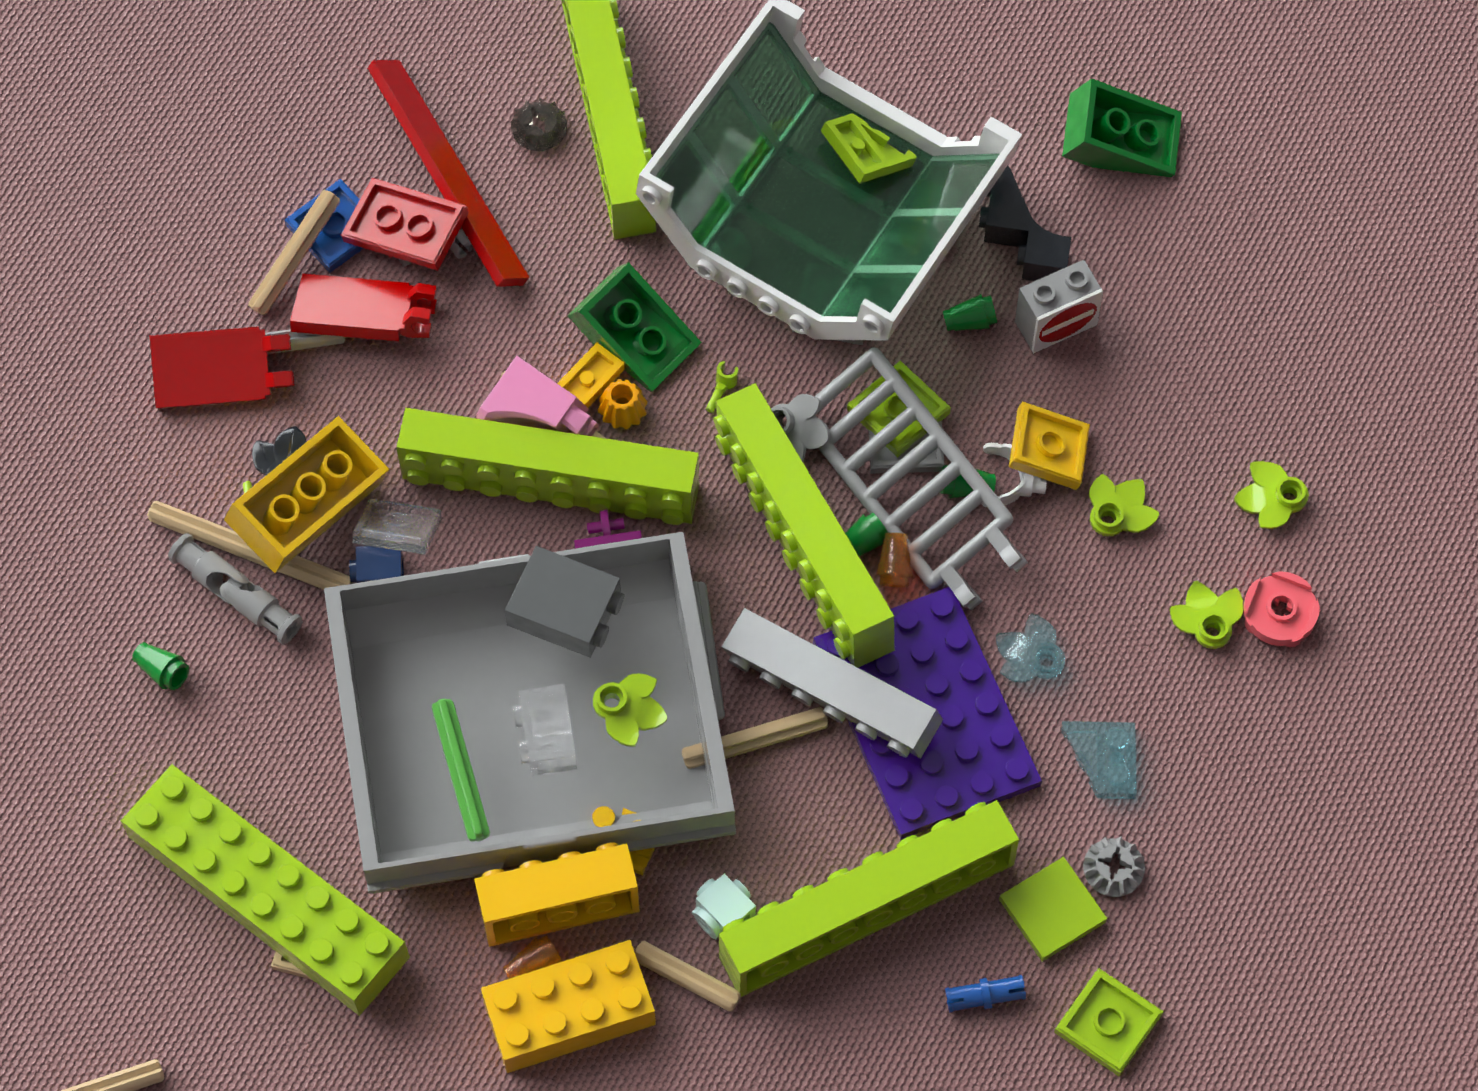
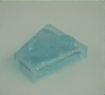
M1062 721L1061 733L1064 738L1067 737L1076 754L1075 758L1082 771L1086 772L1089 784L1096 797L1104 799H1136L1135 723Z

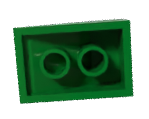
M1091 78L1070 93L1062 157L1092 168L1173 177L1176 171L1182 112Z
M629 262L617 267L567 315L591 343L595 345L598 342L625 363L624 371L649 392H652L702 343Z

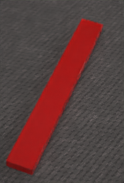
M373 60L367 69L444 199L467 206L469 213L461 227L497 287L523 286L530 278L402 63L400 60Z

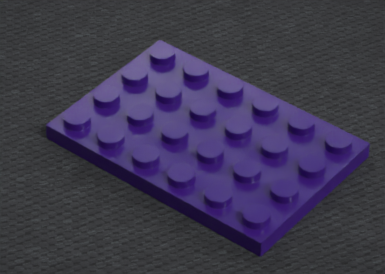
M947 587L891 608L890 610L894 615L895 651L859 667V669L937 709L943 718L941 725L921 759L909 753L907 758L895 753L887 747L889 741L879 736L875 740L865 737L855 730L857 724L848 720L900 840L931 829L935 824L944 819L950 818L954 820L965 816V812L970 807L980 802H985L986 805L996 800L1001 802L1040 787L1042 780L963 609L951 588ZM832 631L813 637L814 645L842 659L835 648L833 639L836 637ZM848 658L842 659V660H844V661L850 663V661H849Z

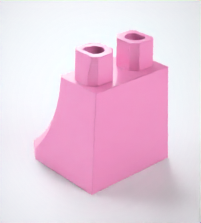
M518 356L512 361L476 414V419L593 436L599 427V424L587 414L589 409L576 396Z

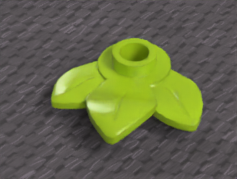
M1256 461L1250 463V472L1254 484L1245 487L1234 497L1235 503L1242 510L1251 514H1259L1258 523L1260 528L1274 529L1287 523L1291 513L1298 512L1306 506L1309 492L1306 485L1300 479L1288 477L1280 465ZM1292 493L1296 499L1288 500L1284 498L1283 494Z
M1101 474L1090 487L1089 498L1093 505L1090 513V524L1097 533L1103 536H1114L1122 531L1132 533L1145 531L1159 517L1157 510L1143 505L1145 486L1142 479L1125 481L1115 486L1106 475ZM1110 516L1114 519V522L1105 523L1101 518Z
M1197 580L1192 583L1187 592L1186 605L1170 607V615L1174 625L1184 633L1195 635L1196 640L1202 646L1210 649L1221 648L1228 643L1232 634V626L1241 619L1243 614V600L1237 588L1230 589L1217 597L1207 586ZM1215 628L1218 630L1219 635L1211 636L1207 634L1206 629Z
M641 673L630 674L620 683H606L595 691L593 695V708L601 718L605 719L607 733L618 743L635 747L639 739V730H653L667 721V715L662 706L650 697L656 687V678ZM610 698H614L619 701V704L611 708L606 706L605 702Z

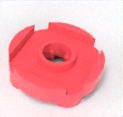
M1275 572L1271 576L1254 581L1247 591L1243 604L1246 629L1261 641L1271 645L1296 647L1313 631L1320 612L1318 599L1316 601L1310 584L1300 576L1289 572ZM1279 601L1285 602L1287 604L1286 610L1291 613L1287 616L1285 614L1279 616L1271 609V605L1274 603L1278 606Z

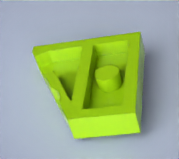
M853 113L826 121L821 129L822 134L859 184L912 167L917 159V156L910 150L904 155L887 144L890 140L889 136L871 128L866 121Z

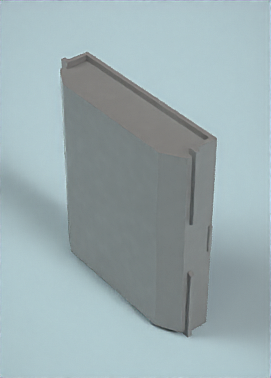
M684 532L554 552L620 578L621 593L625 594L623 604L617 615L611 614L606 624L609 626L606 641L601 648L596 646L591 658L507 626L505 608L531 557L529 554L480 561L475 565L324 588L363 871L368 894L482 876L483 873L489 870L518 866L532 860H555L561 854L571 851H578L580 854L596 851L598 846L610 842L618 843V845L627 843L630 852L736 834L734 804ZM641 673L656 678V687L650 697L662 706L667 715V721L653 730H639L637 745L630 747L618 743L609 736L606 731L605 719L601 718L593 708V695L603 684L610 682L620 683L630 674ZM610 698L605 704L612 708L616 707L619 701ZM439 699H451L456 708L490 829V836L480 842H471L467 838L432 712V704ZM701 743L705 765L688 769L682 757V749ZM607 806L614 811L615 822L610 826L597 827L592 820L593 812L598 807ZM623 808L636 812L622 815Z

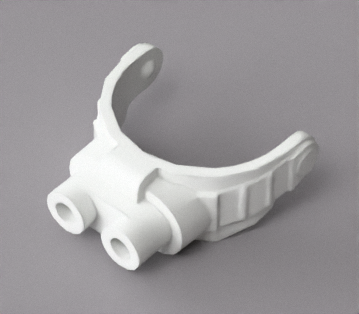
M986 443L983 446V451L987 454L1000 455L1010 460L1012 445ZM1018 471L1020 484L1012 491L1002 494L998 498L1006 506L1017 500L1020 496L1031 497L1032 493L1045 494L1046 480Z

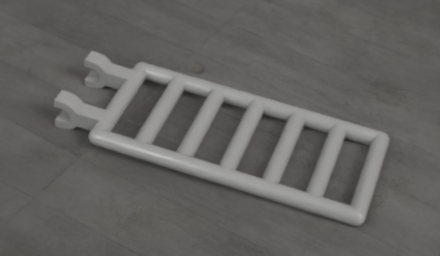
M876 347L870 348L815 395V397L821 400L819 411L873 365L886 381L829 429L830 441L818 449L869 514L873 512L879 518L890 535L888 538L924 584L930 589H935L945 581L964 607L967 606L970 610H973L983 600L958 572L959 568L989 543L997 550L1007 566L1013 568L1016 572L1028 563L1003 533L1013 523V516L884 354ZM895 392L907 409L846 460L834 444ZM917 419L929 436L872 485L867 487L856 471ZM939 447L951 463L889 515L877 499ZM961 474L973 491L911 543L899 526ZM983 502L996 519L933 571L921 554Z

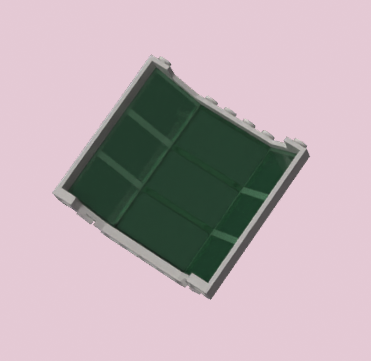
M768 0L639 174L636 195L688 265L701 277L713 280L724 286L735 297L748 300L756 305L764 314L775 316L784 321L795 332L806 334L813 339L888 340L1016 154L1022 134L990 117L983 128L981 136H974L971 141H960L958 137L943 135L826 68L819 57H814L813 59L804 46L807 39L800 31L805 10L788 0ZM853 113L866 121L871 128L889 136L890 140L887 144L904 155L910 150L917 156V159L912 167L859 184L822 134L821 129L826 121Z

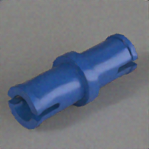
M1021 974L1016 977L993 981L982 978L976 984L953 988L947 987L945 988L949 1013L983 1006L984 1009H990L992 1004L1019 999L1025 1000L1026 992L1024 990L1023 976Z

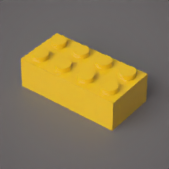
M337 416L232 503L224 521L276 573L375 490L383 481L389 468Z
M615 842L605 843L598 846L596 851L580 854L578 851H571L561 854L557 860L544 863L541 860H532L521 864L518 869L506 872L503 869H493L483 873L482 877L474 879L489 947L640 912L638 885L627 843L618 845Z
M631 940L481 988L483 1002L506 1073L656 1025L655 1010Z

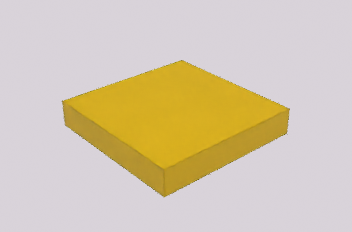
M1022 401L1017 409L1009 468L1077 490L1082 484L1090 424Z

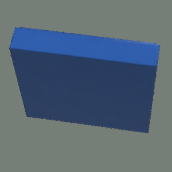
M341 179L325 189L335 194L340 199V203L309 249L312 255L329 273L364 249L344 242L341 237L360 200ZM319 195L284 219L285 225L293 234Z

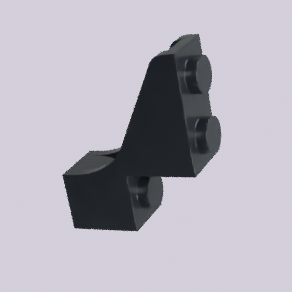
M1007 165L986 196L990 197L989 207H981L979 228H985L984 242L1019 247L1016 265L1023 266L1022 280L1036 281L1068 266L1072 237L1051 233L1034 221L1013 173Z

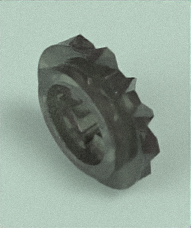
M540 98L537 102L529 103L526 100L523 107L515 109L511 121L512 135L516 142L526 149L532 151L549 150L557 146L566 135L567 120L565 112L557 107L555 101L547 103ZM533 116L539 118L540 121H545V133L537 125L532 126Z

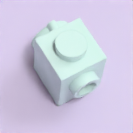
M724 873L716 881L711 878L699 888L696 893L698 896L696 898V908L691 912L701 928L710 937L717 939L719 933L723 932V927L731 921L743 918L746 921L756 916V905L749 899L751 894L748 889L737 879L732 882Z

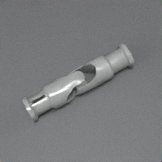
M185 533L172 545L168 553L169 561L173 564L180 563L192 572L193 579L226 603L233 605L238 612L258 627L263 625L274 633L279 643L282 645L287 644L298 633L303 623L300 615H292L282 608L277 598L260 586L254 585L244 574L215 552L204 550L194 542L192 535ZM223 574L230 577L225 583H223Z

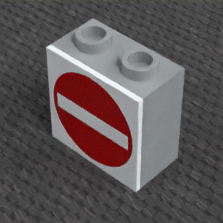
M1085 260L1019 288L1015 323L1033 353L1097 325L1103 290Z

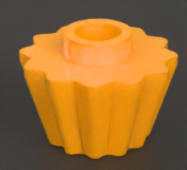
M618 379L616 382H611L599 397L600 406L598 413L603 415V422L611 423L614 429L623 427L628 430L631 425H639L640 418L647 415L645 407L648 401L643 396L642 390L636 384L630 383L629 380L622 381Z

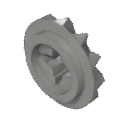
M1121 836L1110 839L1104 837L1096 844H1092L1086 853L1083 863L1085 878L1094 890L1110 897L1125 896L1133 892L1143 880L1145 873L1144 856L1137 850L1136 844L1124 841ZM1115 854H1119V863L1125 866V869H1118L1114 879H1110V867L1104 865V862H1111L1112 857Z

